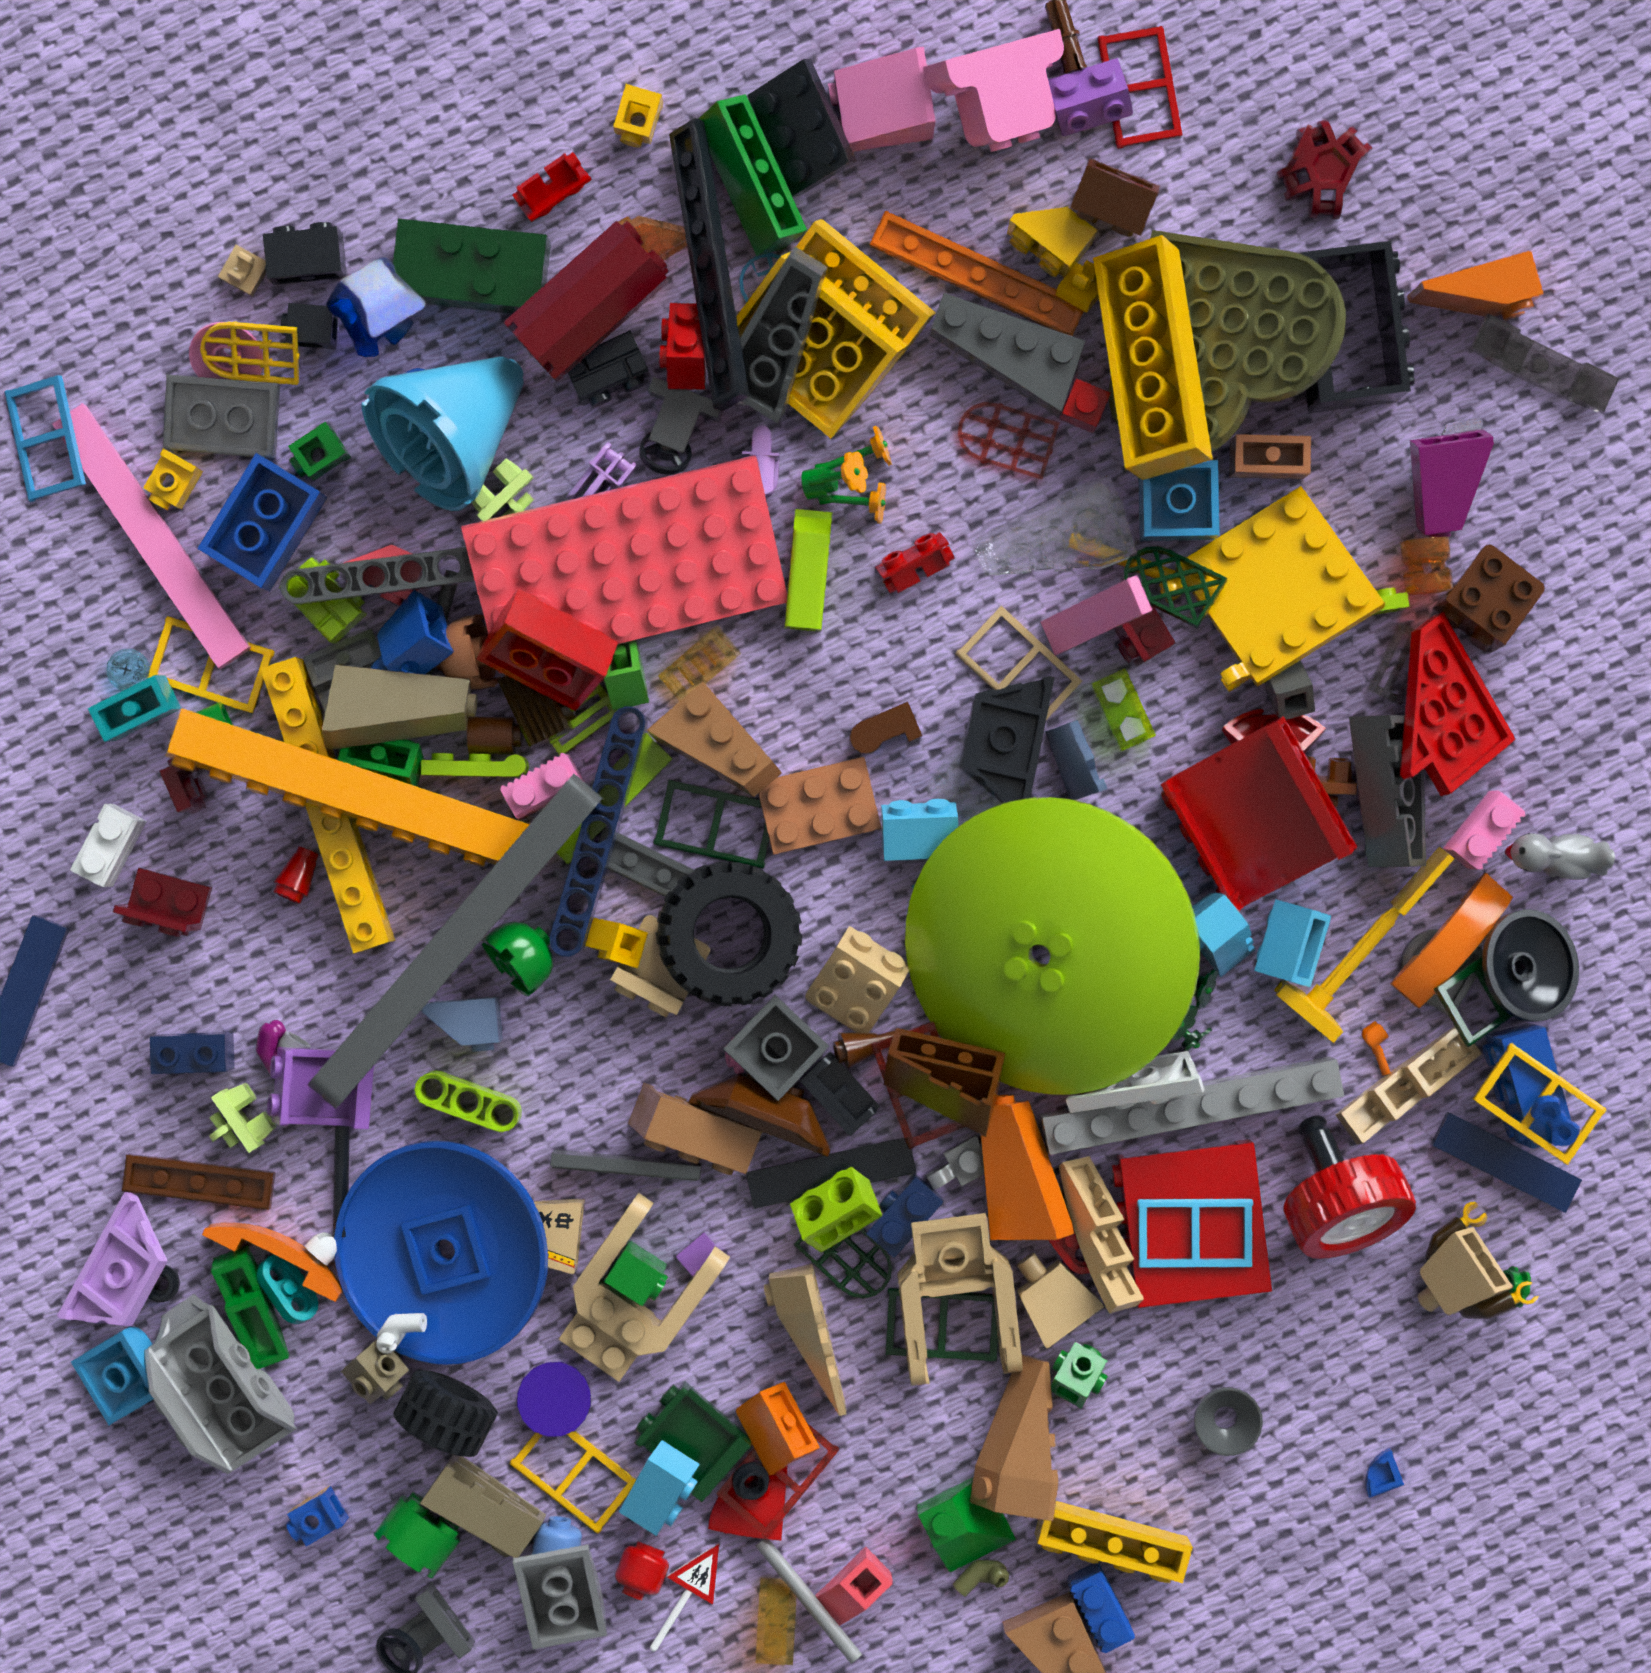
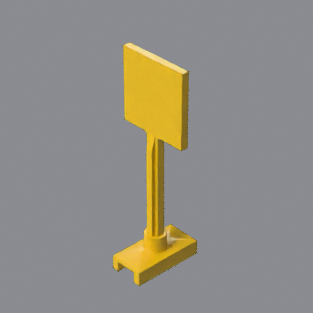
M1439 846L1427 859L1426 866H1421L1390 902L1393 907L1375 921L1320 985L1316 984L1306 995L1302 990L1282 979L1274 989L1276 995L1334 1043L1343 1033V1030L1335 1019L1324 1010L1334 999L1332 995L1393 927L1399 914L1401 913L1403 916L1407 914L1454 858Z

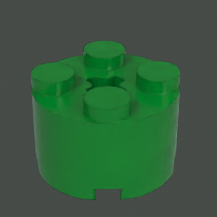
M412 1492L409 1497L401 1495L375 1530L374 1536L379 1541L384 1535L390 1541L385 1547L387 1550L419 1573L424 1567L427 1568V1577L434 1578L460 1543L461 1539L458 1536L460 1526L442 1516L438 1519L430 1513L428 1508L420 1504L423 1497L419 1494Z

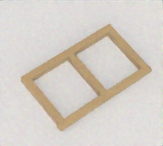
M1002 606L955 653L992 689L999 690L1006 688L1040 652L1072 681L1049 706L1046 720L1082 682L1075 673ZM1002 616L1034 647L998 684L967 653Z

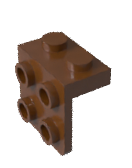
M1489 544L1480 550L1452 590L1441 596L1433 609L1438 613L1444 612L1452 628H1459L1470 636L1468 639L1476 648L1482 651L1488 650L1492 653L1506 645L1544 593L1545 586L1507 555Z

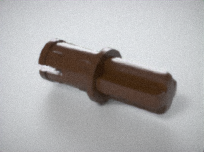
M1051 0L1047 2L1045 9L1052 31L1060 29L1064 50L1060 59L1064 75L1087 68L1077 38L1080 35V31L1074 28L1067 1Z

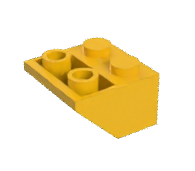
M1068 207L1014 214L1009 220L1007 234L1011 236L1009 243L1025 255L1030 251L1040 259L1038 265L1052 277L1060 274L1064 278L1092 245L1097 233V229L1085 220L1077 217L1076 213Z

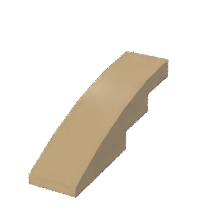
M1454 1026L1392 1070L1390 1074L1385 1075L1335 1115L1357 1145L1363 1144L1387 1123L1400 1118L1421 1099L1434 1094L1482 1053L1475 1043L1470 1047H1466Z
M1090 1156L1062 1162L1059 1165V1171L1077 1241L1094 1284L1109 1314L1136 1307L1144 1298L1127 1268L1134 1258L1117 1228L1124 1220L1121 1212Z

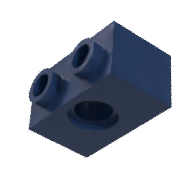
M233 1032L174 1033L150 1036L151 1074L226 1072L235 1069Z

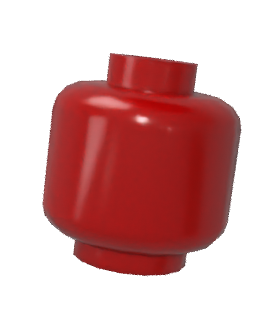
M637 1541L636 1546L626 1547L615 1572V1580L624 1585L622 1593L641 1601L645 1594L657 1595L661 1590L669 1569V1562L663 1558L665 1552Z

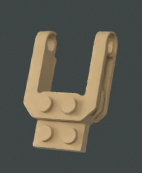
M639 1192L573 1285L577 1313L558 1339L618 1382H620L637 1356L664 1352L730 1258L729 1255L714 1246L704 1264L696 1271L662 1320H659L654 1312L644 1305H639L605 1283L602 1279L603 1275L654 1204Z
M986 1213L911 1223L914 1253L897 1272L911 1386L930 1384L926 1358L928 1357L921 1297H938L983 1291L988 1287H992L999 1353L1003 1373L1023 1371L1013 1271L1008 1258L990 1246Z

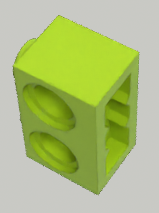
M853 1167L837 1172L830 1180L816 1188L807 1190L800 1198L790 1203L802 1240L821 1253L882 1217L870 1180Z

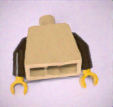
M1476 1202L1467 1203L1463 1208V1216L1461 1218L1454 1217L1431 1236L1425 1254L1426 1263L1420 1269V1275L1428 1287L1418 1294L1421 1306L1429 1312L1441 1306L1447 1315L1459 1312L1466 1319H1492L1515 1309V1304L1521 1302L1522 1304L1530 1305L1536 1302L1539 1297L1536 1296L1531 1300H1524L1520 1296L1521 1288L1533 1284L1528 1281L1519 1284L1516 1292L1511 1294L1508 1292L1513 1286L1474 1229V1227H1481L1485 1224L1487 1214L1483 1213L1477 1219L1469 1218V1213L1478 1207Z

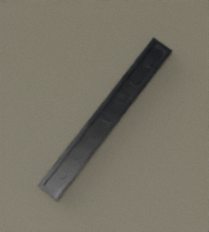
M694 118L671 132L669 137L713 409L724 411L748 398L749 391L705 124L703 120Z

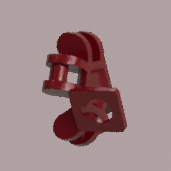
M1326 119L1317 122V127L1313 128V126L1308 124L1306 127L1297 129L1296 137L1298 142L1286 167L1276 172L1278 180H1283L1287 190L1284 193L1285 200L1291 201L1311 192L1308 217L1317 219L1318 215H1330L1331 219L1339 220L1343 206V194L1358 162L1373 147L1369 143L1364 145L1356 137L1358 131L1353 126L1336 140L1332 127ZM1322 141L1323 145L1314 146V143ZM1343 146H1345L1353 156H1351ZM1306 170L1309 182L1300 185L1297 174ZM1321 190H1334L1332 200H1321Z

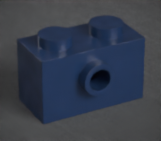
M913 1173L897 1193L891 1190L879 1203L882 1217L866 1227V1234L895 1258L912 1239L911 1223L928 1221L943 1204V1197L916 1173Z

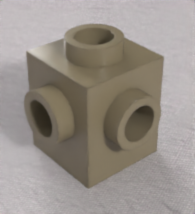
M377 1339L341 1370V1373L352 1384L356 1394L364 1398L369 1404H372L380 1396L387 1401L403 1386L399 1379L409 1371L396 1351L389 1354L380 1352L376 1347Z

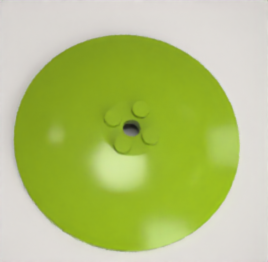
M1053 797L1026 798L1000 804L975 815L949 834L931 854L914 885L906 917L905 947L910 978L917 998L935 1030L943 1039L1004 1052L1005 1059L1001 1082L1026 1091L1050 1095H1070L1095 1091L1125 1080L1145 1067L1167 1046L1187 1015L1195 993L1200 961L1199 934L1189 896L1179 876L1156 845L1139 830L1116 815L1087 803ZM1034 945H1043L1048 949L1050 953L1048 963L1042 964L1034 959L1032 954Z

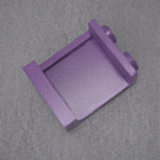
M278 1047L277 1056L272 1057L270 1064V1075L272 1079H275L274 1094H269L268 1116H272V1122L279 1126L305 1124L350 1126L354 1129H369L374 1066L338 1108L335 1109L307 1084L336 1050Z

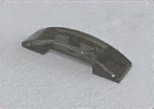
M1491 314L1485 315L1470 349L1513 376L1558 397L1600 413L1605 411L1620 378L1588 362L1581 364L1520 334L1521 329Z

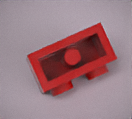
M670 303L669 318H662L661 339L662 341H667V345H660L659 352L660 368H667L668 389L705 390L706 360L697 304Z

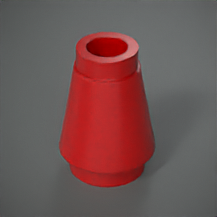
M298 846L296 853L292 855L275 879L276 887L273 892L287 900L301 904L303 898L309 895L319 855Z

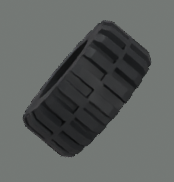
M724 861L698 867L694 872L687 876L684 875L677 881L678 884L672 891L668 892L664 899V906L659 911L656 941L659 945V955L672 978L682 988L707 1003L712 1002L720 1006H731L732 1004L746 1005L753 1003V1000L759 997H767L773 993L772 989L778 984L782 985L789 977L786 974L791 966L795 967L799 958L796 954L798 946L802 945L803 934L800 933L799 924L802 922L799 912L794 907L793 903L795 901L776 878L751 865ZM735 898L745 901L756 910L763 924V942L758 953L752 960L740 967H716L708 963L700 955L695 945L694 927L698 916L705 907L719 899Z

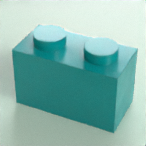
M154 675L87 709L103 741L111 742L128 736L182 708L166 675Z

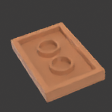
M865 757L777 777L758 793L773 855L882 829Z

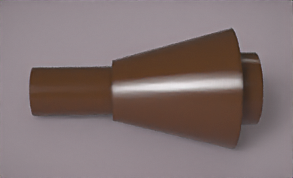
M895 1030L878 1035L876 1033H838V1041L833 1042L837 1062H844L845 1067L849 1069L880 1052L881 1049L890 1047Z

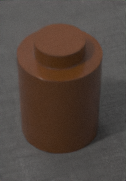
M469 717L467 725V747L469 754H514L516 747H522L523 733L519 725H516L514 717Z

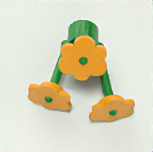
M873 426L875 436L870 438V446L852 453L846 452L844 456L826 463L815 464V469L803 470L801 480L805 497L808 500L818 498L820 505L838 503L869 506V513L875 514L877 524H882L886 504L885 483L879 482L877 491H871L870 498L832 495V492L838 490V480L843 479L850 491L865 492V479L868 477L866 467L863 466V457L874 453L877 459L883 457L888 466L892 465L887 448L888 444L884 441L879 427ZM841 466V471L835 472L834 468Z

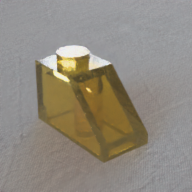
M760 1577L756 1663L793 1665L797 1597L781 1578Z

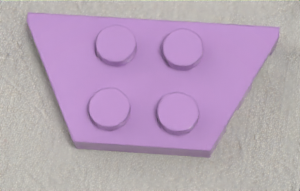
M124 1192L57 1314V1317L60 1319L120 1326H132L168 1262L136 1194Z

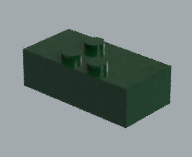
M398 218L390 294L396 301L513 314L547 283L551 242L545 234Z

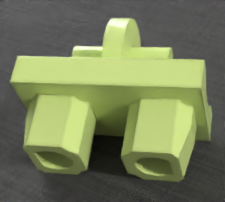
M506 458L493 471L506 487L495 497L483 484L478 497L472 504L479 511L477 516L482 521L492 519L506 504L510 508L502 516L522 512L534 499L527 492L517 501L513 498L533 479V476L526 469L522 471L517 465Z
M247 1083L230 1090L224 1089L211 1097L228 1122L226 1123L219 1111L210 1117V1120L217 1128L216 1131L209 1135L212 1142L223 1137L230 1148L239 1143V1140L232 1132L233 1129L248 1153L262 1146L264 1144L263 1139L276 1128L275 1123L272 1122L271 1117L265 1111L251 1121L242 1109L257 1099Z

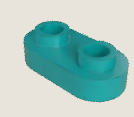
M274 1254L259 1264L257 1268L258 1283L284 1320L291 1324H302L316 1314L318 1298L314 1291L302 1286L305 1278L296 1265ZM270 1271L277 1274V1281L272 1279ZM292 1301L297 1303L299 1311L293 1309L291 1306Z

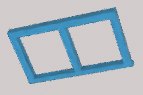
M56 375L22 387L6 390L5 397L28 501L34 502L36 499L86 485L62 376ZM54 386L63 428L24 440L15 398ZM65 437L74 479L35 490L26 449Z

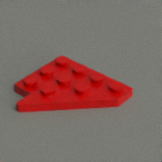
M1444 612L1433 615L1411 632L1400 775L1405 780L1414 777L1425 768L1439 795L1444 796L1454 792L1515 741L1516 738Z

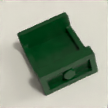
M684 1381L679 1388L673 1384L659 1400L663 1406L654 1416L648 1412L638 1423L634 1430L639 1434L636 1436L634 1443L639 1448L643 1445L648 1451L653 1453L661 1440L699 1463L700 1465L692 1477L698 1482L691 1494L700 1502H703L751 1447V1441L746 1433Z

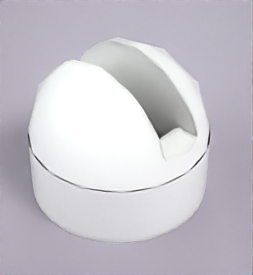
M325 1232L316 1234L305 1245V1248L325 1265L330 1263L337 1252L335 1239L331 1234Z

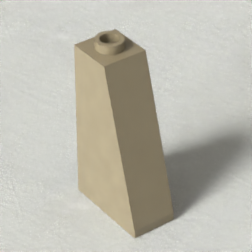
M335 665L322 726L326 749H339L467 730L469 716L475 717L477 694H472L470 679Z

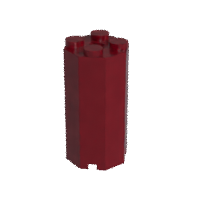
M616 220L503 322L556 382L564 377L669 282L666 274L669 272L666 268L668 267L667 264L653 249L647 253L642 248L644 244L641 239L642 236L628 220L622 225Z

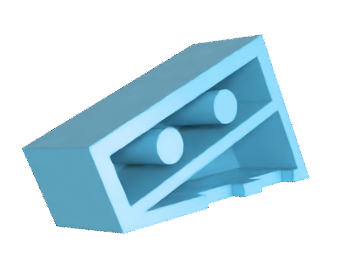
M1210 892L1192 906L1199 934L1200 952L1211 966L1218 971L1220 977L1256 950L1252 945L1254 942L1250 937L1249 924L1225 894Z

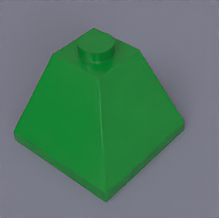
M974 1477L917 1505L918 1516L936 1552L949 1572L1016 1540L1003 1513L994 1512L970 1502Z

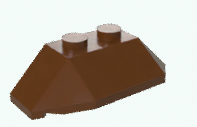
M741 1073L692 1093L688 1103L823 1156L828 1157L830 1153L829 1142L810 1099L803 1097L805 1090L793 1085L777 1101L749 1074Z

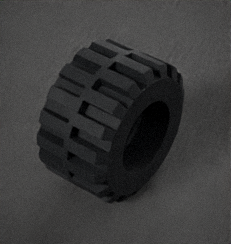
M419 1370L413 1373L393 1415L403 1429L427 1445L452 1455L474 1457L482 1447L498 1415V1411L485 1396L470 1386L441 1373Z

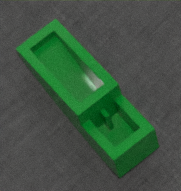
M249 1245L237 1251H230L214 1257L211 1272L226 1302V1314L240 1343L247 1349L250 1361L254 1367L261 1369L288 1359L289 1353L271 1300L258 1283V1266Z

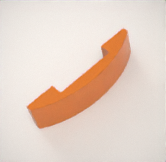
M1484 873L1460 900L1462 903L1418 955L1413 956L1390 984L1414 1006L1421 1008L1435 994L1434 988L1449 979L1482 942L1504 913L1513 896L1487 873Z
M236 1222L213 1223L207 1226L202 1233L203 1236L233 1251L240 1249L246 1240L308 1271L302 1286L334 1302L343 1294L339 1280L327 1265L318 1260L302 1244L281 1233L261 1226Z

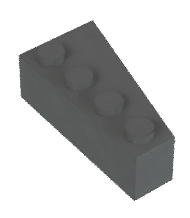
M797 247L788 255L740 337L749 397L742 400V402L777 424L787 408L828 268Z
M943 293L930 334L931 337L983 368L993 377L1008 384L1021 395L1036 402L1057 418H1059L1086 342L1085 340Z
M1405 716L1349 717L1368 867L1426 866L1424 769L1414 777L1405 780L1400 775Z

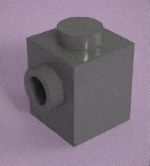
M1301 660L1265 682L1266 694L1278 718L1284 716L1287 720L1315 712L1313 684Z

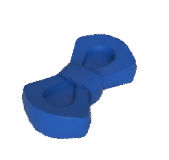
M1546 1095L1536 1099L1530 1114L1532 1118L1546 1122L1549 1128H1551V1143L1554 1146H1568L1574 1143L1579 1135L1580 1126L1567 1119L1565 1112L1561 1110L1558 1097Z

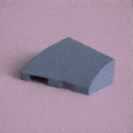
M1078 720L1045 732L1070 800H1077L1107 790L1104 778L1099 779L1095 758Z

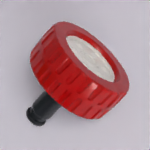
M1319 1115L1305 1119L1298 1127L1300 1135H1303L1304 1145L1317 1173L1304 1180L1291 1191L1284 1202L1283 1211L1301 1252L1311 1258L1326 1259L1362 1250L1392 1235L1411 1219L1416 1210V1200L1402 1169L1394 1158L1382 1154H1372L1344 1160L1331 1130L1326 1126V1119Z

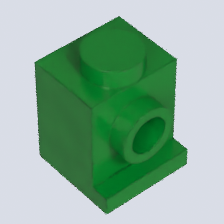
M326 422L288 446L294 455L289 461L301 478L307 475L313 481L340 463L352 458L333 428ZM323 449L325 457L319 462H315L313 460L314 451Z

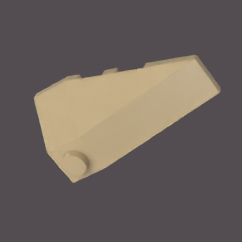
M813 1263L769 1273L770 1283L764 1284L768 1307L775 1305L777 1316L839 1416L846 1415L845 1399Z

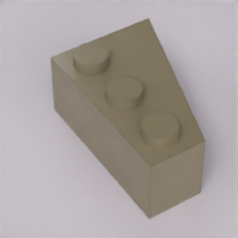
M456 1455L451 1456L420 1502L426 1508L460 1526L472 1535L488 1542L496 1552L504 1557H519L546 1517L544 1512L468 1459Z

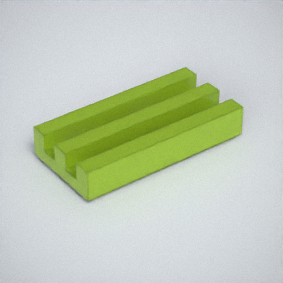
M600 684L582 705L597 694L601 700L570 722L575 729L605 706L608 707L610 712L564 745H561L559 739L566 734L550 741L559 756L561 753L566 754L612 720L617 710L612 709L610 698Z

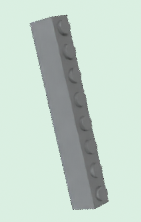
M1329 1056L1203 1081L1202 1084L1205 1089L1203 1093L1172 1097L1159 1104H1152L1150 1101L1136 1103L1126 1109H1117L1114 1106L1070 1113L1068 1108L1039 1114L1046 1150L1049 1155L1344 1097L1338 1061Z

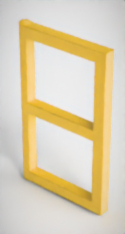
M170 616L165 618V625L147 679L158 674L173 625L192 631L187 622ZM248 642L251 647L250 651L263 655L260 668L269 666L275 651ZM210 656L208 657L198 688L167 678L173 688L215 702H221L222 704L252 714L254 713L264 683V678L259 668L248 704L209 692L207 687L215 666Z
M1512 1043L1507 1046V1050L1473 1097L1475 1102L1567 1165L1601 1116L1606 1113L1605 1107ZM1514 1055L1550 1079L1539 1097L1552 1095L1559 1085L1594 1109L1581 1128L1576 1141L1570 1144L1565 1153L1528 1129L1534 1121L1530 1114L1531 1109L1520 1123L1485 1099Z
M573 1431L566 1435L583 1447L586 1452L558 1488L554 1490L521 1464L523 1459L543 1436L535 1432L518 1455L511 1459L509 1464L596 1534H599L604 1524L628 1496L636 1479L579 1433ZM592 1456L627 1482L596 1523L561 1496Z

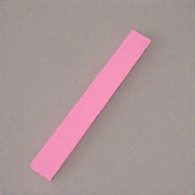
M80 404L70 411L83 471L217 668H224L250 650V645L154 504L148 500L149 497L85 404ZM61 418L52 424L56 430L63 428Z

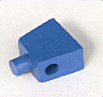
M414 590L379 630L377 638L381 656L371 665V669L426 674L448 658L454 651L446 636L447 623L443 607Z

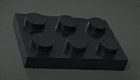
M802 59L747 95L792 197L803 195L857 162L811 59Z

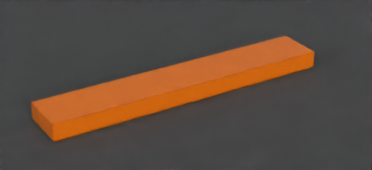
M888 211L884 212L870 242V247L1043 327L1073 336L1084 312L1056 295L1057 289Z

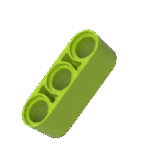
M430 1071L420 1077L415 1084L416 1098L425 1106L494 1131H509L519 1123L522 1117L521 1105L515 1098L442 1071ZM428 1079H437L442 1084L443 1093L439 1098H432L426 1093L425 1083ZM469 1091L476 1095L478 1106L475 1110L469 1111L461 1106L460 1095L462 1092ZM506 1104L512 1109L513 1119L510 1123H501L496 1119L494 1112L497 1105Z

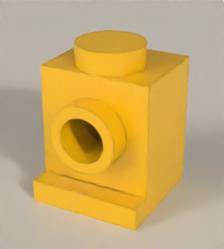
M629 84L625 85L613 125L615 134L621 136L620 142L636 148H641L642 142L651 144L664 104L662 94ZM635 116L645 118V123L641 127L631 124Z
M163 448L160 453L161 457L143 488L151 492L148 500L168 511L170 506L174 505L182 510L203 471ZM172 475L174 477L173 485L165 488L163 482L166 476Z
M593 918L585 946L599 951L597 958L638 969L648 932L622 923Z

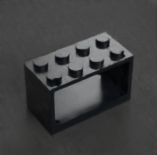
M1391 241L1301 252L1300 254L1314 260L1324 270L1371 264L1379 322L1377 328L1381 337L1387 383L1385 387L1372 388L1368 386L1358 388L1355 391L1334 393L1330 366L1317 382L1305 390L1308 414L1399 401L1411 391L1410 386L1414 385L1415 379L1412 363H1407L1405 350L1410 346L1409 330L1407 326H1402L1400 312L1405 309V297L1403 289H1397L1396 274L1400 272V260L1398 252L1392 251Z

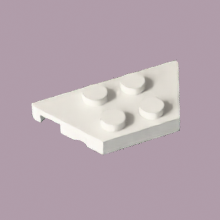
M1183 1051L1156 1056L1140 1071L1125 1080L1087 1094H1072L1066 1098V1103L1070 1113L1114 1106L1117 1109H1126L1139 1102L1150 1101L1152 1104H1159L1172 1097L1203 1093L1205 1089L1189 1052Z

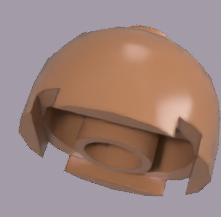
M481 614L459 618L447 626L446 636L454 652L436 666L439 671L443 672L445 677L470 679L471 690L495 687L498 684L497 680L501 678V676L495 677L496 669L476 659L489 635L487 627L481 621L484 620V615Z

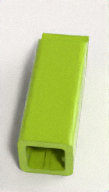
M795 509L784 629L822 631L832 512Z

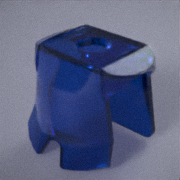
M385 257L378 258L339 281L326 302L328 310L334 316L340 318L354 344L357 355L362 357L378 356V341L382 337H385L391 345H396L400 342L414 323L410 317L423 310L426 305L425 301L395 273L394 264Z

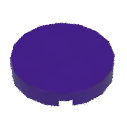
M546 1362L534 1367L523 1378L517 1392V1408L523 1422L532 1431L546 1437H559L575 1431L586 1419L591 1407V1390L586 1377L576 1367L564 1362Z

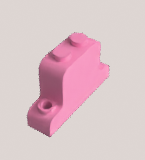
M1060 29L923 66L927 85L933 92L938 94L945 93L946 97L955 96L967 142L974 147L989 145L990 152L1011 147V139L1016 137L1018 143L1040 138L1039 130L1053 125L1056 111L1046 68L1053 67L1052 63L1061 58L1064 45Z

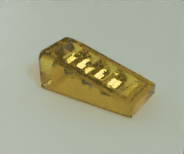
M716 626L660 673L658 677L674 696L681 701L701 682L707 684L740 656L741 653L721 628ZM710 641H713L726 656L724 659L721 660L708 644ZM700 650L713 663L714 667L711 670L696 654ZM688 660L703 675L699 680L686 666L685 662ZM677 669L692 685L689 689L686 690L673 674Z

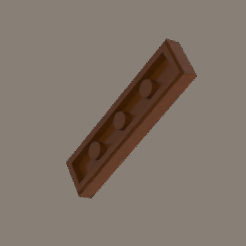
M129 1153L126 1154L122 1192L270 1210L276 1172Z

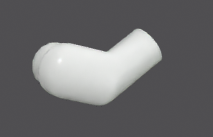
M410 1313L389 1316L377 1334V1349L385 1354L392 1353L406 1333L425 1332L427 1327L426 1315L424 1313Z

